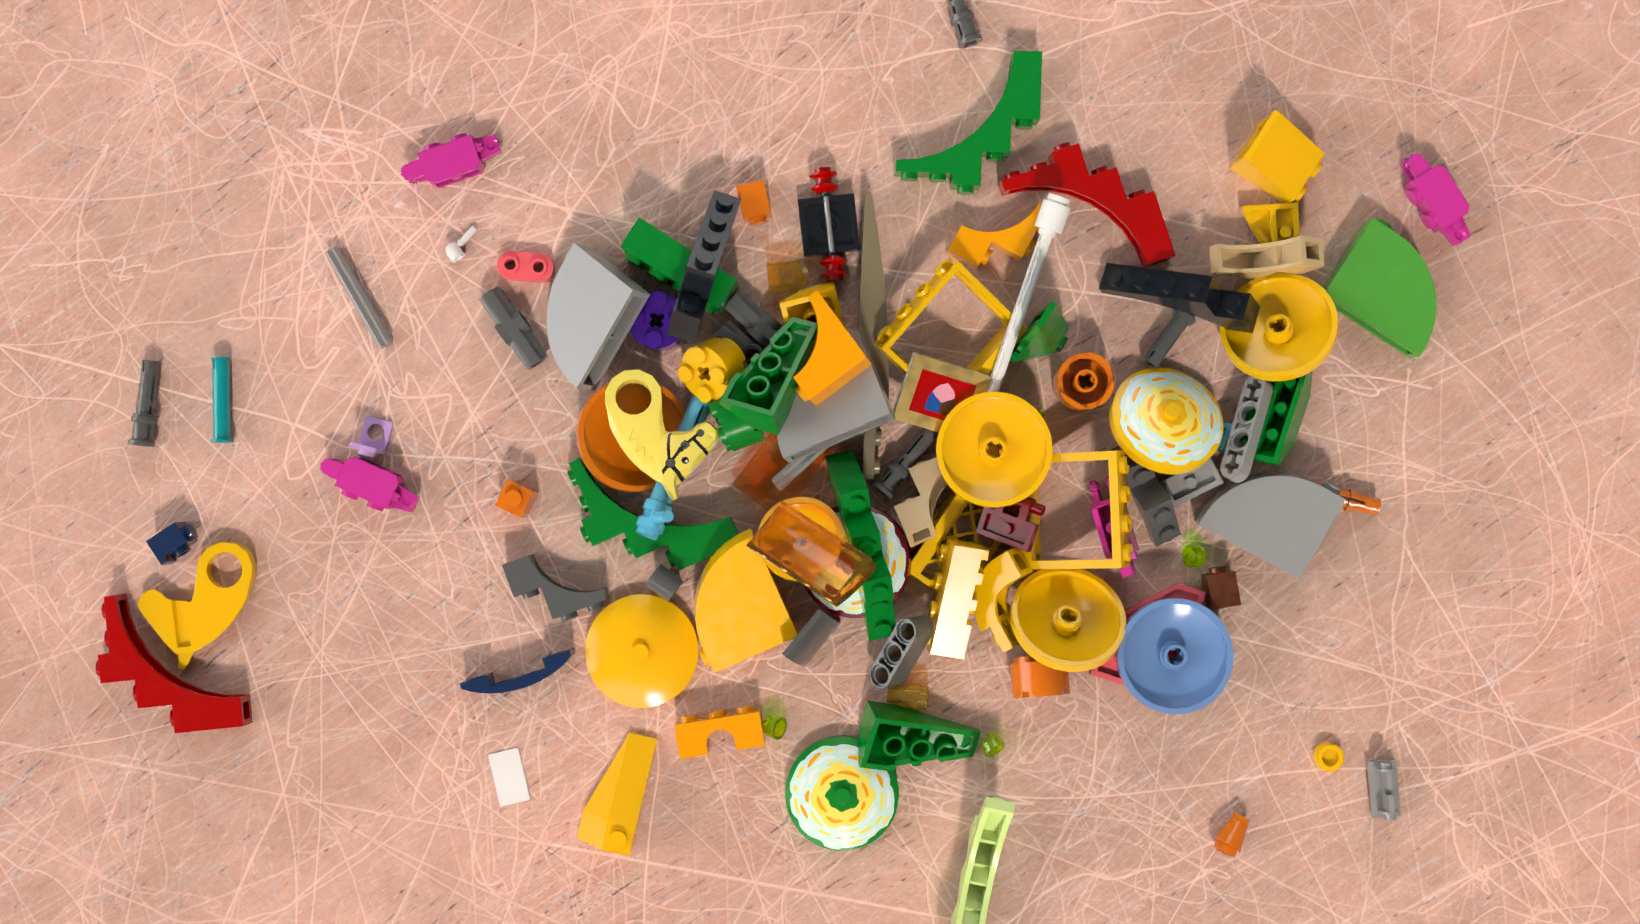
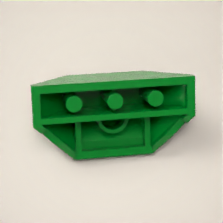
M1312 371L1302 377L1288 381H1270L1273 385V393L1254 460L1279 466L1293 449L1311 396ZM1250 410L1245 420L1250 421L1255 416L1256 410ZM1248 435L1240 439L1243 446L1248 441Z

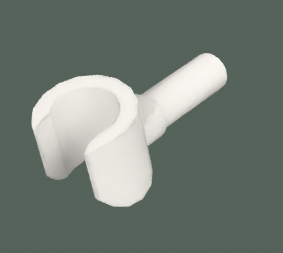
M473 226L460 239L446 246V254L452 263H456L465 256L461 247L477 232Z

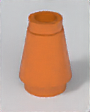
M1234 812L1214 838L1216 842L1213 847L1235 858L1237 852H1241L1247 825L1250 820Z

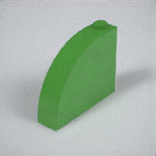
M1372 218L1363 223L1324 283L1323 288L1332 298L1337 312L1408 358L1420 357L1430 339L1436 318V293L1431 274L1420 254L1406 239L1391 230V225L1385 220Z

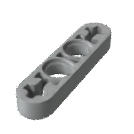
M1252 376L1243 385L1220 468L1221 474L1234 483H1240L1249 476L1273 393V385L1270 381L1257 379ZM1255 409V416L1250 421H1246L1247 413ZM1248 435L1246 445L1238 448L1239 440L1243 436Z

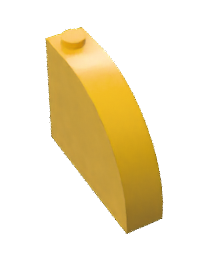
M750 528L728 540L706 564L700 576L695 594L696 628L703 648L699 652L705 666L710 664L714 673L789 641L798 635L772 573L764 562L752 529Z

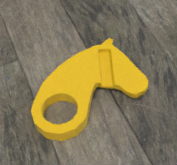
M219 542L206 548L198 559L196 583L191 602L170 599L157 589L148 590L139 598L138 607L163 642L174 653L179 654L178 668L182 670L188 666L194 652L199 651L216 640L229 628L250 598L256 579L257 564L252 552L240 543ZM226 552L235 555L240 560L242 566V575L239 581L230 587L218 584L212 575L214 560L220 554Z

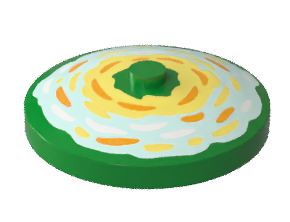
M836 735L814 742L799 754L791 766L787 777L785 799L792 822L804 837L826 849L848 851L872 843L886 831L897 810L899 788L895 771L860 768L858 765V737Z

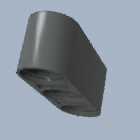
M926 616L904 618L896 624L871 667L870 679L875 687L883 689L903 684L932 637L933 625L929 618Z

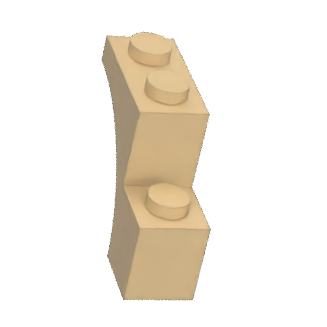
M1300 235L1286 240L1262 244H1215L1209 246L1212 275L1253 280L1276 272L1300 275L1325 266L1323 238Z
M936 457L928 461H920L915 466L908 468L918 496L905 499L900 504L894 506L897 518L910 547L937 537L933 524L934 508L939 495L948 484L941 475Z

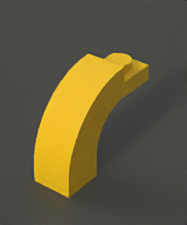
M1017 548L1004 552L987 564L982 571L984 573L982 584H979L978 587L975 586L974 590L977 593V605L974 613L978 627L981 632L991 628L994 641L1001 647L1003 653L1020 645L1011 627L1010 614L1007 607L1008 592L1017 580L1033 572L1023 552Z

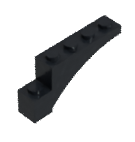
M714 190L686 266L667 335L695 343L740 206V198Z
M1107 263L1099 286V290L1102 293L1138 299L1179 310L1220 325L1226 330L1253 333L1260 310L1259 304L1251 293L1223 290L1215 278L1208 275Z

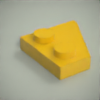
M1298 203L1248 205L1241 207V213L1259 244L1300 236Z

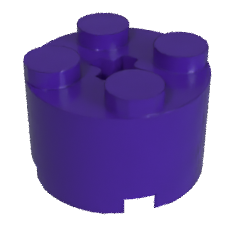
M662 291L649 292L650 296L630 331L633 337L648 349L655 351L670 350L683 340L667 335L677 299ZM655 316L660 318L664 316L662 319L664 325L659 328L657 325L652 327Z

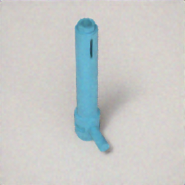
M692 395L677 431H688L704 421L706 422L710 412L708 402H701L698 397ZM657 481L650 498H646L642 507L644 509L643 515L639 516L636 522L638 526L636 533L652 540H657L659 535L663 534L666 527L664 522H671L674 518L673 509L671 508L673 501L668 496L663 485Z

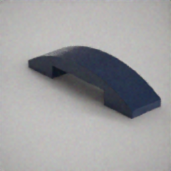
M574 648L542 658L545 668L497 683L495 682L493 672L465 680L460 683V687L471 692L489 694L519 690L531 686L556 672L572 658L575 651Z

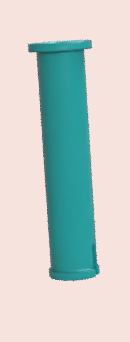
M211 357L213 439H210V443H233L234 439H231L230 357Z

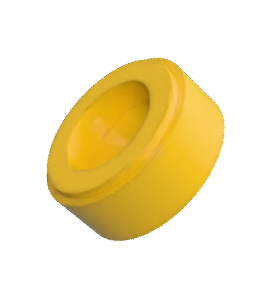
M1323 742L1315 748L1313 759L1315 764L1322 770L1333 772L1343 765L1344 753L1338 745L1331 742Z

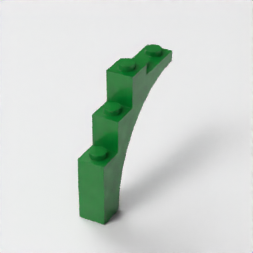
M1013 51L1010 59L1008 80L1003 95L993 113L978 130L961 143L941 153L918 159L896 160L894 176L901 177V181L907 182L917 181L918 177L929 178L930 182L941 183L946 182V178H950V190H957V194L971 195L974 194V191H978L981 186L982 157H986L988 162H1002L1003 158H1008L1011 152V125H1016V129L1027 130L1037 126L1040 121L1042 51Z
M853 450L826 455L828 479L845 530L859 589L868 639L872 641L889 637L896 626L892 600L894 599L891 574L882 553L880 531L871 511L868 486Z
M576 459L569 463L571 469L567 471L573 486L578 485L582 496L579 497L584 511H590L591 516L581 520L583 526L580 527V531L585 542H591L592 546H596L624 533L626 538L623 539V544L629 555L634 554L636 559L667 545L669 548L665 552L671 567L677 566L679 571L713 556L722 545L739 534L732 517H728L712 523L692 526L664 524L666 526L662 535H659L657 540L646 538L636 533L638 527L636 522L639 515L625 509L611 498L593 478L582 459Z

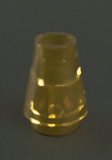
M915 683L888 687L887 703H893L916 711L927 709L929 686Z

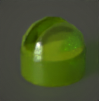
M1200 545L1185 546L1182 552L1184 564L1187 567L1202 566L1207 560V557H1205L1206 550Z
M770 715L762 723L763 731L768 737L779 740L786 732L787 721L783 717Z
M987 733L988 739L982 737L980 746L986 757H992L1004 749L1005 743L998 734Z

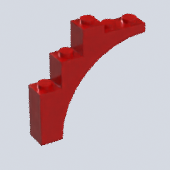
M1070 142L1055 146L1054 151L1048 157L1050 165H1047L1045 161L1031 166V171L1020 174L1019 170L1012 171L1003 175L1004 179L998 185L1001 196L1023 191H1048L1065 194L1090 204L1108 216L1123 231L1134 247L1144 268L1170 260L1176 256L1155 191L1146 193L1145 189L1130 193L1128 195L1129 199H1127L1117 167L1108 170L1107 166H1102L1092 170V175L1089 176L1079 143L1071 146Z
M127 594L104 596L101 610L104 619H106L107 631L104 635V641L109 648V652L98 655L96 673L100 677V683L135 680L133 698L137 702V708L172 705L170 723L174 726V733L241 727L253 723L250 694H223L207 691L183 681L168 671L150 653L140 638L130 614Z

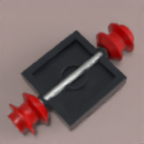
M820 167L814 169V174L809 175V178L814 179L816 182L811 191L820 194V197L798 199L804 257L827 255V257L819 262V265L825 266L826 271L820 277L826 278L827 282L843 281V276L848 275L849 272L842 270V264L847 262V259L838 256V253L860 251L854 193L831 196V193L839 187L838 184L832 181L837 172L831 171V167Z

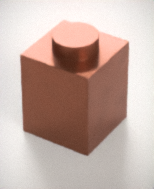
M1226 566L1208 568L1209 573L1201 574L1203 590L1206 592L1205 601L1207 608L1215 610L1241 605L1235 571L1226 570Z

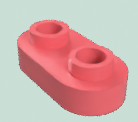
M507 251L497 261L498 272L504 278L512 281L545 283L555 273L553 261L547 255L541 253ZM510 260H514L516 263L515 268L512 270H508L506 267L507 262ZM537 263H543L544 269L541 272H535L534 268Z

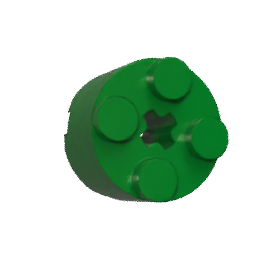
M721 398L708 402L713 418L716 419L718 426H722L717 428L728 452H735L766 440L763 431L750 427L720 404Z

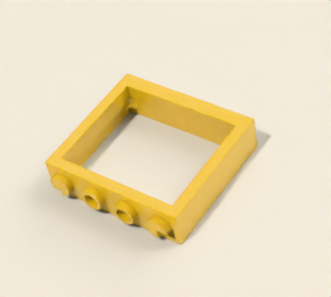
M948 258L947 261H942L935 268V274L928 282H924L915 291L916 296L909 304L903 305L897 311V318L890 326H885L878 333L877 341L873 344L904 374H906L909 364L891 346L953 275L1004 324L966 367V369L986 375L994 368L1012 313L959 261ZM1023 324L1016 342L1028 330Z
M1125 451L1052 454L1051 463L1108 460L1112 559L1041 560L1039 525L1031 552L1021 550L1031 569L1124 568L1130 566L1133 547L1129 544L1128 532H1131L1132 519L1128 515L1127 503L1130 502L1131 491L1130 487L1126 485V474L1129 472V465H1127ZM1038 488L1029 495V497L1036 499L1037 503H1039ZM1032 513L1029 521L1040 524V516Z

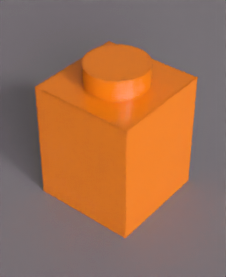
M764 180L736 186L738 198L741 199L740 207L744 224L750 222L751 226H757L767 223V218H772Z
M507 479L495 506L520 518L527 517L539 492L515 480Z

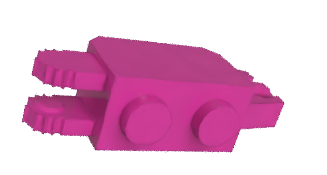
M462 133L451 137L450 142L441 145L440 143H432L423 148L424 151L417 153L419 159L403 165L400 175L405 180H408L410 184L428 181L433 186L443 188L482 174L486 167L484 162L502 153V150L495 135L474 138L471 134Z
M1419 153L1411 154L1409 158H1404L1401 168L1409 182L1403 186L1407 190L1406 196L1413 205H1416L1421 212L1423 224L1428 229H1431L1433 233L1440 231L1452 246L1468 239L1471 235L1463 216L1468 214L1469 204L1447 169L1438 165L1431 168L1427 160Z
M351 457L346 459L345 462L328 458L320 463L322 473L337 480L334 486L342 489V495L357 500L358 497L368 500L367 506L383 512L384 508H397L414 512L419 502L420 496L404 487L405 481L402 475L365 458Z
M1106 476V484L1109 489V476ZM1092 480L1089 483L1094 501L1091 504L1092 514L1106 559H1112L1110 499L1103 500L1099 483L1096 480ZM1133 526L1131 532H1128L1129 544L1133 547L1130 566L1119 568L1123 578L1136 574L1133 559L1138 558L1137 551H1139Z

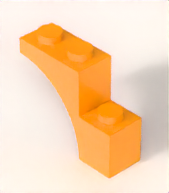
M1041 203L1037 204L1033 212L1025 220L1005 230L982 232L962 225L946 254L975 270L979 264L986 265L993 252L988 249L989 246L1017 261H1020L1023 255L1029 257L1036 244L1032 238L1036 231H1039V227L1034 225Z

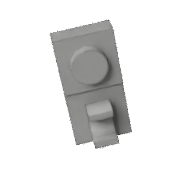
M1212 458L1194 471L1174 474L1160 481V484L1172 499L1173 507L1224 483Z

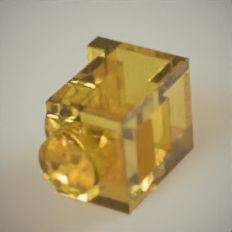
M801 260L767 263L770 294L799 292L803 290V284H808L807 267H801ZM785 271L793 273V278L790 281L782 278Z

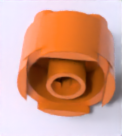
M1091 352L1078 353L1065 359L1057 367L1053 376V392L1057 399L1065 407L1075 411H1087L1104 404L1110 398L1115 386L1110 364L1102 356ZM1086 376V383L1089 386L1081 388L1078 378Z
M1031 656L1013 658L1014 663L1010 664L1013 698H1021V692L1022 698L1070 694L1068 672L1045 666L1035 661Z

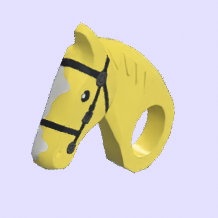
M639 369L624 370L611 379L605 391V404L610 429L627 457L641 471L663 485L672 501L678 499L677 486L697 468L718 443L719 433L717 428L710 422L704 421L688 431L667 432L663 423L661 387L652 375ZM639 383L649 390L652 400L644 412L628 414L618 407L616 396L624 385Z

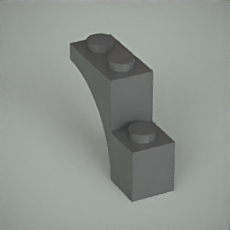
M1117 446V447L1111 449L1110 451H1123V450L1120 448V446ZM1127 456L1129 472L1126 474V485L1130 487L1131 496L1143 518L1150 539L1155 547L1181 535L1172 499L1155 477L1154 471L1137 464Z
M534 554L502 565L514 597L522 595L523 600L540 594L538 588L542 589L552 619L560 617L562 622L577 617V610L587 607L590 612L604 607L603 601L610 598L606 587L598 590L582 591L570 589L555 582L542 570Z

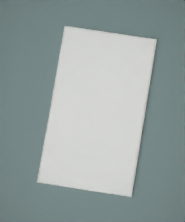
M513 748L489 754L488 758L500 807L530 800L519 749Z

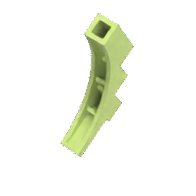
M986 797L979 815H975L969 831L967 857L960 874L958 899L951 916V924H985L999 857L1008 827L1014 815V802L1006 801L1000 797Z

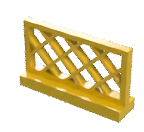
M951 490L933 517L937 537L915 545L911 549L910 574L934 589V578L928 579L921 572L928 563L937 562L940 573L942 561L938 560L939 546L946 538L958 539V537L972 534L973 541L979 543L974 513L982 512L984 507L973 509L972 503L964 500ZM966 505H967L968 510H967V511H963L964 508H965ZM1012 505L1008 506L1007 510L1011 514L1019 516L1018 509ZM969 515L972 530L957 533L956 520L959 516ZM950 529H952V534L947 535ZM993 539L991 545L985 547L989 550L987 561L981 560L982 570L1001 542ZM936 552V557L931 558L933 554Z

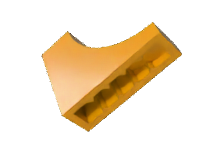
M816 290L808 296L817 317L818 333L816 345L806 365L793 378L799 385L795 390L804 402L810 400L817 406L871 366L872 363L826 300Z

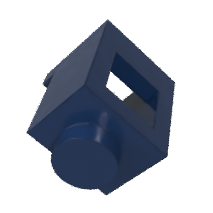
M174 522L146 542L160 564L168 565L177 561L175 558H179L191 550L190 545L197 541L198 534L190 524Z

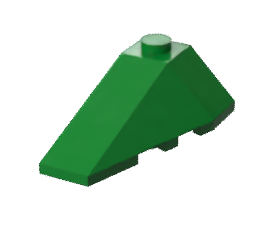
M1051 301L1035 315L1027 327L1028 330L1013 349L1009 363L1012 364L1049 356L1055 350L1060 352L1069 339L1065 336L1069 328L1056 303Z
M867 700L859 725L858 765L860 768L889 771L895 770L896 766L911 764L913 767L922 765L924 761L938 759L940 762L973 757L981 731L977 728L895 704Z

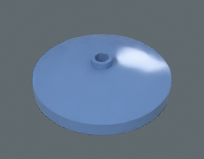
M1164 598L1144 605L1127 620L1124 638L1116 652L1117 669L1126 689L1143 705L1166 714H1186L1207 706L1223 691L1233 668V646L1223 622L1207 607L1183 598ZM1169 650H1175V657L1173 659H1169L1167 655Z

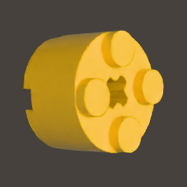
M713 337L685 352L681 361V367L678 369V376L691 393L698 397L701 402L707 403L722 397L731 378L738 371L741 373L744 370L743 361L746 359L741 348L734 341L725 337Z

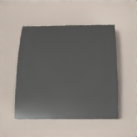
M818 609L782 654L794 663L805 667L839 626L840 622L833 616H829L822 609Z

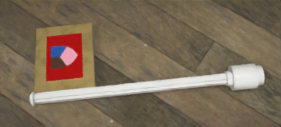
M1048 193L1047 199L1042 201L1034 225L1039 227L1038 233L1040 235L991 376L913 352L893 409L895 420L939 432L946 416L960 402L976 394L999 392L1052 238H1055L1056 233L1061 235L1063 233L1071 210L1069 207L1071 200Z

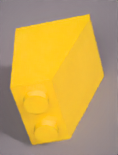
M1274 110L1259 123L1230 169L1281 203H1291L1294 200L1298 202L1307 190L1304 184L1308 178H1314L1323 164L1319 161L1325 153L1280 112Z

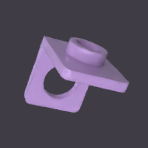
M366 416L359 442L350 441L349 446L358 448V454L374 457L375 453L386 454L394 426L393 422ZM375 424L381 425L384 429V436L378 441H374L369 437V429Z

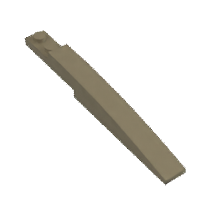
M865 193L858 330L864 336L889 401V359L873 345L877 341L878 333L888 324L883 267L871 194ZM873 428L864 432L862 459L864 479L873 480L874 474H879L880 457H875V445L881 446V429Z

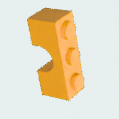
M753 705L737 707V712L726 713L725 709L708 712L709 716L698 718L697 714L680 716L681 721H677L674 725L679 759L708 755L710 751L708 738L716 730H726L731 733L735 740L736 750L765 746L766 742L760 708L754 709Z

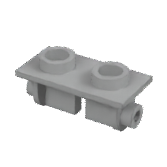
M1396 759L1367 761L1371 817H1384V820L1389 821L1396 820V816H1401Z

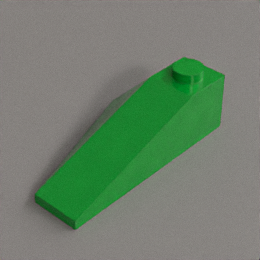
M792 317L770 339V344L760 354L756 353L750 359L751 363L741 373L738 371L731 378L720 399V404L750 427L779 435L792 408L797 393L795 388L799 386L793 377L808 362L818 333V324Z

